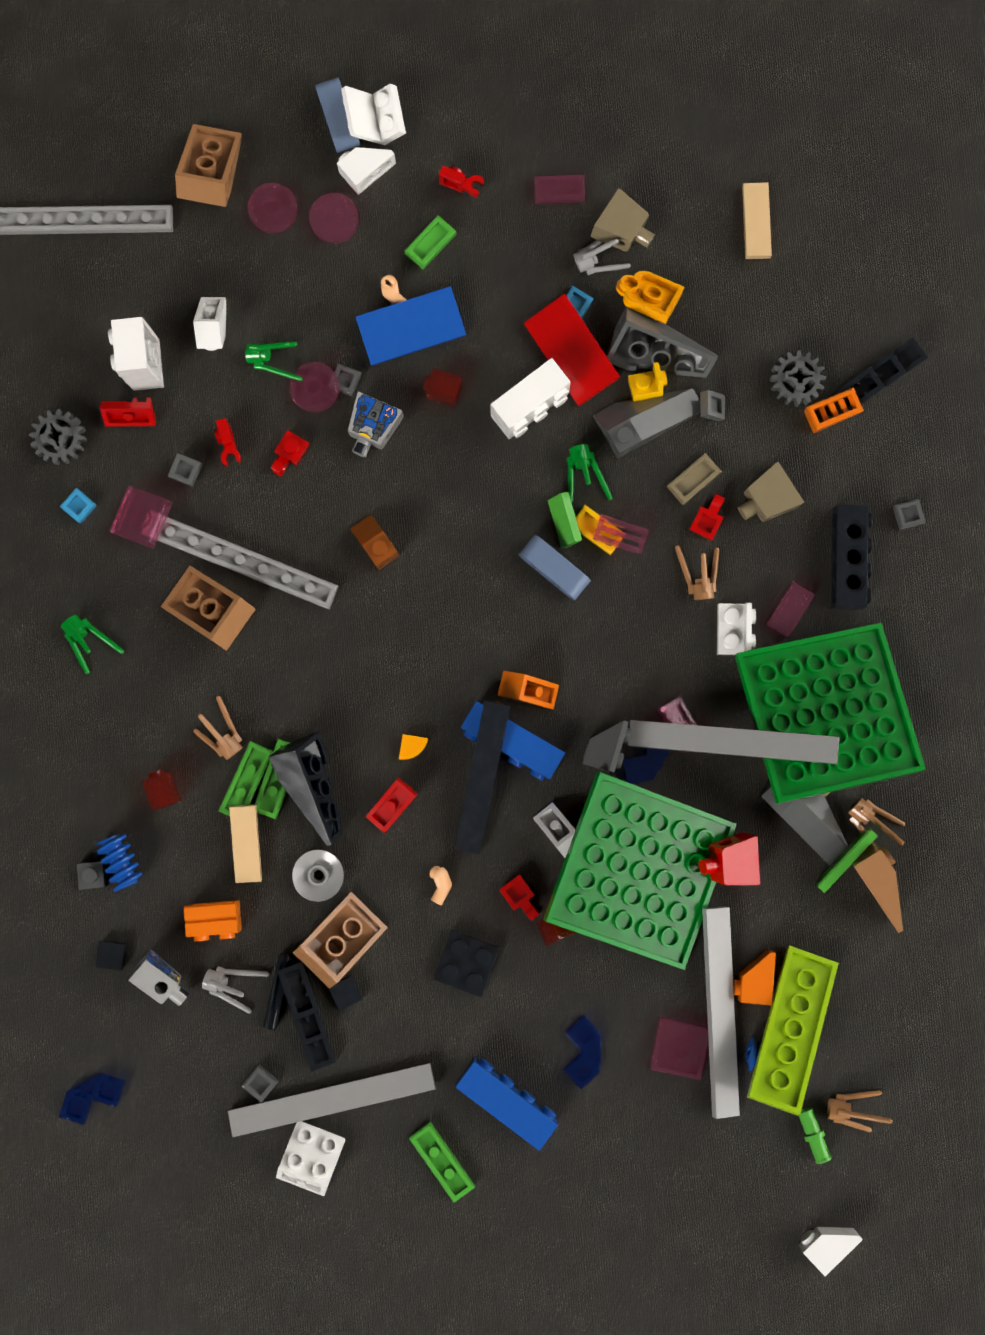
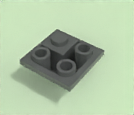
M619 722L590 738L582 764L607 772H615V769H620L624 754L620 753L622 744L628 743L631 729L627 728L629 722Z

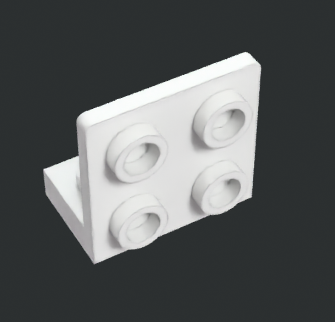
M388 84L373 94L348 86L341 88L348 129L351 136L386 145L406 134L396 85Z
M302 1121L297 1122L278 1167L276 1178L325 1196L345 1143V1138Z

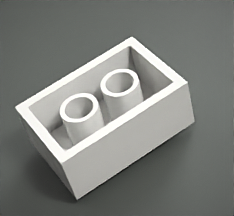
M143 317L111 320L112 329L108 330V338L114 349V354L110 356L112 369L134 391L164 388L160 340Z
M551 358L491 403V417L508 439H511L513 436L518 438L528 430L527 426L533 421L538 423L544 419L551 407L555 406L558 408L568 400L567 395L569 394L571 382Z

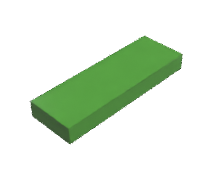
M278 739L273 753L290 742ZM270 760L254 804L257 805V813L277 819L287 791L278 780Z
M252 741L249 742L219 808V812L230 816V806L251 804L269 765V756L273 754L272 750Z
M866 827L816 881L817 887L825 893L878 835L870 827Z
M431 1121L409 1136V1140L454 1203L475 1188V1184Z

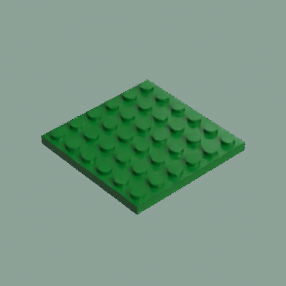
M882 623L748 650L734 655L755 730L839 737L837 764L763 758L776 804L926 770Z
M597 771L543 920L685 970L703 920L702 908H707L716 884L715 881H712L710 874H701L699 861L709 858V845L711 843L732 836L737 824Z

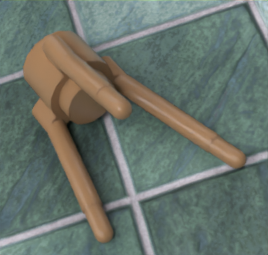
M676 545L675 550L688 585V593L694 595V600L713 599L714 592H717L716 578L719 548L716 547L714 549L711 580L707 578L706 554L702 553V579H695V585H693L680 546Z
M216 696L232 737L229 734L222 737L202 714H199L198 718L217 739L216 744L198 729H194L193 732L214 749L220 757L223 756L228 760L243 748L239 744L242 738L238 735L221 697Z
M861 797L848 810V813L852 816L849 821L857 827L860 833L865 830L861 822L867 824L869 821H872L898 844L904 845V841L874 815L878 813L902 827L905 826V823L877 807L870 800L867 799L865 801Z
M880 1090L852 1094H835V1099L829 1098L827 1118L833 1120V1123H841L859 1130L871 1132L872 1129L870 1127L848 1119L852 1117L888 1124L893 1122L891 1118L852 1112L851 1103H846V1100L879 1096L882 1094Z

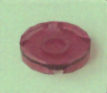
M274 182L257 187L253 191L247 205L249 217L255 227L271 234L280 233L290 228L296 220L298 212L297 201L291 190Z
M328 193L320 196L313 203L309 211V223L313 233L320 240L339 244L349 240L357 230L359 214L355 203L349 197L340 193Z
M309 362L297 369L298 372L295 375L301 376L303 380L291 379L290 394L292 400L301 409L310 413H320L329 409L336 402L340 391V382L337 374L329 366L321 362Z

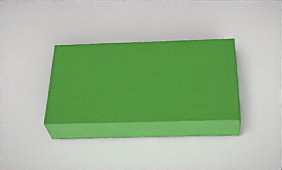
M437 215L404 252L424 270L457 234L456 230Z
M560 493L547 500L561 548H567L582 541L569 493Z

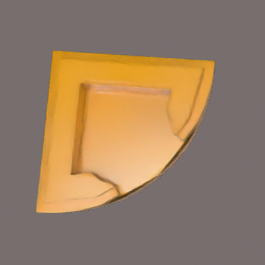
M403 734L399 760H407L419 755L426 747L428 738Z

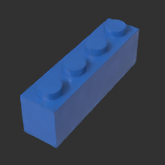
M477 701L461 726L465 730L463 735L474 742L477 741L484 706ZM508 720L501 751L510 756L507 761L519 768L522 765L532 769L529 774L541 781L545 777L550 780L565 752Z
M474 1057L457 1080L455 1087L540 1151L558 1127V1121L555 1118L557 1116L556 1113L545 1105L543 1108L534 1102L536 1100L535 1097L526 1090L520 1092L516 1089L514 1081L505 1074H502L500 1077L492 1071L494 1067L483 1058L479 1061Z

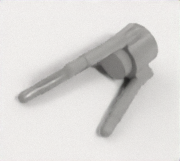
M614 239L599 247L597 246L603 242L596 240L573 254L579 272L586 271L587 275L596 272L630 268L631 264L594 267V264L598 263L596 254L619 242L618 239Z
M219 966L216 971L208 969L203 979L202 989L208 990L209 994L218 996L249 1014L252 1012L250 1008L223 993L225 991L239 997L244 996L243 992L227 986L228 977H225V975L268 977L270 975L266 971L225 969Z

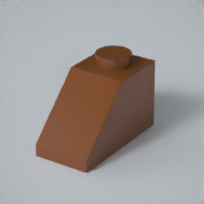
M369 515L350 528L378 570L399 557L397 550L372 515Z

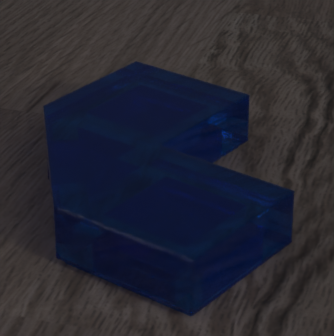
M645 748L647 755L624 759L622 763L626 781L630 784L653 780L671 750Z
M585 1015L565 1031L582 1052L563 1068L581 1090L601 1070L602 1034Z
M100 1073L66 1092L59 1118L84 1125L93 1100L117 1107L126 1080Z

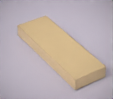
M768 182L743 183L745 259L771 258Z
M257 805L230 806L235 883L261 882L262 869Z

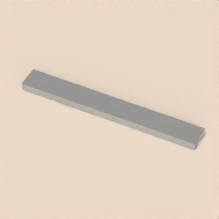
M172 205L0 207V235L173 232Z
M151 511L142 533L159 542L329 610L339 588L336 584L154 511Z
M630 720L631 734L628 746L828 764H837L839 737Z
M726 906L702 908L712 1117L716 1119L740 1116L730 907Z
M431 1063L242 1107L228 1111L232 1137L435 1090L436 1086Z

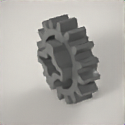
M800 350L796 352L794 357L788 352L785 359L782 357L778 359L777 364L779 366L774 365L771 370L775 375H772L769 381L776 383L771 390L779 391L778 400L782 397L786 398L785 405H788L791 401H794L795 407H798L801 401L808 405L810 398L816 400L819 396L817 392H822L824 386L820 383L826 380V376L820 375V373L825 368L824 366L817 367L816 364L819 359L810 360L811 353L809 352L805 357L801 355ZM792 364L791 371L782 373L785 367ZM795 375H798V379L802 380L800 383H798L797 378H793ZM810 385H813L810 391L803 394L805 386L810 387Z
M57 409L56 415L48 410L47 418L39 415V425L32 424L36 432L29 433V436L35 439V441L30 443L31 447L37 449L35 454L39 457L43 456V460L47 463H50L52 460L58 466L61 460L69 464V457L71 456L77 460V450L84 451V448L80 446L81 442H87V439L81 436L82 433L86 432L83 426H79L81 421L77 417L73 418L70 412L64 415L60 409ZM59 422H65L71 427H62ZM59 432L62 435L59 436V441L56 442L55 440L58 439L57 434ZM46 448H54L57 453L49 452Z

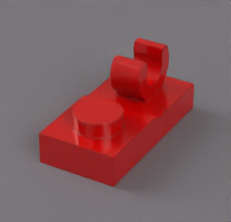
M147 397L146 402H138L137 398H133L132 402L101 401L100 411L105 427L156 425V417L150 397Z
M398 778L365 817L383 833H386L418 794L407 783Z

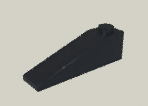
M314 732L282 746L269 757L272 768L276 772L280 783L325 844L331 845L343 833L337 803L332 801L331 787H334L332 778L328 779L325 764L329 763L328 754L320 733Z

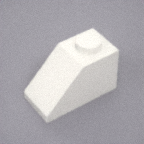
M359 147L354 148L351 152L347 151L342 154L339 162H337L339 173L358 195L396 164L395 154L392 150Z
M201 297L193 320L197 349L209 351L222 349L226 337V297Z
M552 802L533 819L563 857L566 858L575 829Z
M816 1227L813 1231L809 1230L801 1237V1242L798 1246L803 1254L826 1276L863 1239L854 1228Z

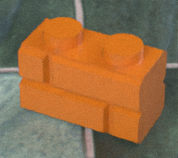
M240 901L198 903L184 906L186 937H194V941L209 940V935H219V939L235 938V933H239L242 930Z

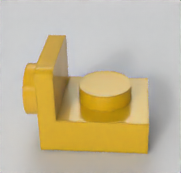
M659 362L653 363V371L628 376L633 402L663 396V387L667 385L665 370H660Z

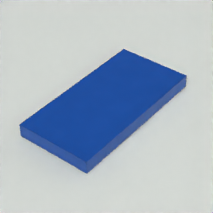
M451 286L356 316L371 366L466 336Z

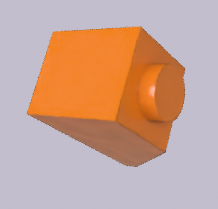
M503 671L498 696L554 709L559 685L526 674Z
M765 950L739 972L738 980H734L733 988L734 995H737V1000L740 1003L772 1005L776 958L774 951Z

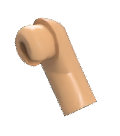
M386 275L381 279L382 294L389 302L394 305L407 300L399 293L398 283L394 276Z
M434 866L430 870V877L434 878L437 888L431 900L442 905L452 887V882L448 871L444 867Z

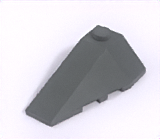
M628 307L624 309L615 327L606 354L613 365L630 371H636V368L653 371V363L659 362L661 371L665 370L675 372L676 375L703 378L708 376L718 359L717 354L670 326Z
M693 388L664 393L662 397L633 402V399L617 402L594 414L593 418L616 458L619 459L700 413V400Z
M770 783L759 792L768 804L829 866L848 848V844L824 794L776 804Z

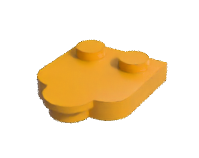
M639 271L634 276L624 275L616 284V290L623 296V303L626 307L664 324L668 321L685 288L648 271Z

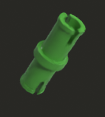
M813 1107L802 1109L798 1116L805 1132L804 1139L806 1142H809L816 1164L830 1161L832 1157L823 1138L825 1133L819 1127Z

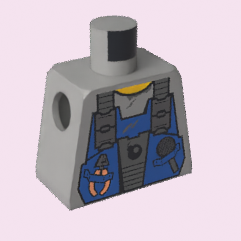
M358 392L348 427L349 435L357 439L352 452L366 458L371 446L382 450L403 420V411Z
M151 949L135 966L128 980L160 1004H163L169 998L180 1006L189 995L188 992L179 986L181 975Z

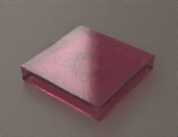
M128 486L109 532L154 549L173 502Z
M659 1017L649 1069L701 1080L709 1041L708 1027Z

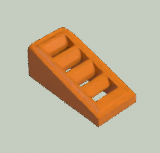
M851 388L806 407L804 413L812 432L816 433L864 410L855 389ZM848 397L853 410L848 411L844 398ZM837 401L843 413L841 415L838 414L834 404ZM828 406L833 417L831 419L828 418L824 407ZM817 410L823 421L821 423H819L818 418L815 414V411Z

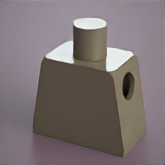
M618 188L595 223L591 237L604 243L618 239L619 242L613 245V247L626 252L629 251L635 241L648 248L655 234L644 228L649 217L648 212Z
M777 462L745 490L744 495L748 501L739 506L738 510L745 520L757 513L760 520L765 522L797 509L804 501L779 462Z

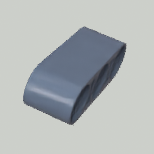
M339 77L315 84L336 152L339 153L360 146L359 138L351 136L348 129Z
M534 535L518 554L526 563L574 601L591 582L582 571L537 535Z

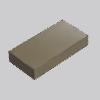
M704 453L669 483L667 488L684 505L722 471Z

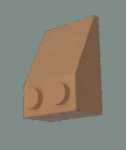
M193 124L175 174L177 198L226 207L232 190L242 133Z
M192 566L188 567L161 606L226 651L256 610L240 596Z
M875 842L866 848L852 864L897 932L900 933L903 931L896 871L892 867L896 862L885 846L879 848Z
M350 892L294 950L293 954L330 989L340 981L388 927Z

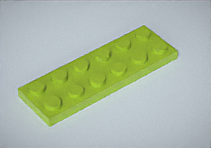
M790 945L787 947L747 1098L797 1116L800 1115L839 963Z

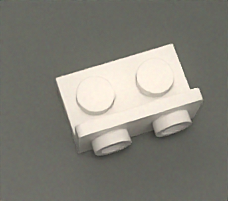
M719 603L717 605V655H735L739 652L755 649L756 636L752 634V624L756 622V610L752 609V603Z

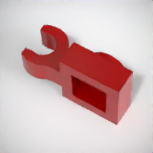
M442 165L439 172V183L461 193L465 191L472 197L479 196V191L473 189L472 185L476 183L484 185V179L481 176L473 175L470 178H466V175L460 169L453 166L448 168Z
M226 418L217 420L218 429H215L214 433L218 444H223L224 451L221 453L222 463L226 467L229 466L227 462L229 455H235L236 461L240 463L242 459L237 451L230 423Z
M287 430L274 450L279 457L271 466L272 472L281 477L290 462L297 466L309 448V442Z
M715 494L708 509L701 506L689 530L712 541L724 518L717 513L725 498Z
M518 875L499 889L514 911L521 907L531 921L539 916L538 911L529 901L535 895L521 875Z

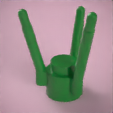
M297 342L247 344L245 349L246 361L249 364H254V369L265 370L297 381L303 380L301 376L264 364L270 360L271 349L295 347Z
M588 444L571 447L569 449L570 457L566 458L568 463V493L571 503L573 502L574 466L576 469H582L586 484L590 485L591 480L588 471L590 463L608 500H612L613 497L596 463L594 452H590Z
M73 615L61 625V628L66 633L64 636L69 641L85 674H89L90 671L76 642H79L86 653L89 654L91 652L83 639L88 634L86 629L120 654L124 653L121 647L92 626L86 618L81 620L78 615Z

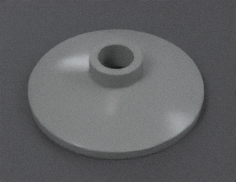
M312 850L303 854L296 861L292 872V880L295 889L302 897L310 901L320 902L332 898L340 890L344 880V871L340 861L332 853L325 850ZM317 870L323 872V879L318 880L315 878Z

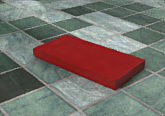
M565 293L524 322V325L548 360L552 358L570 380L569 393L579 407L621 378Z

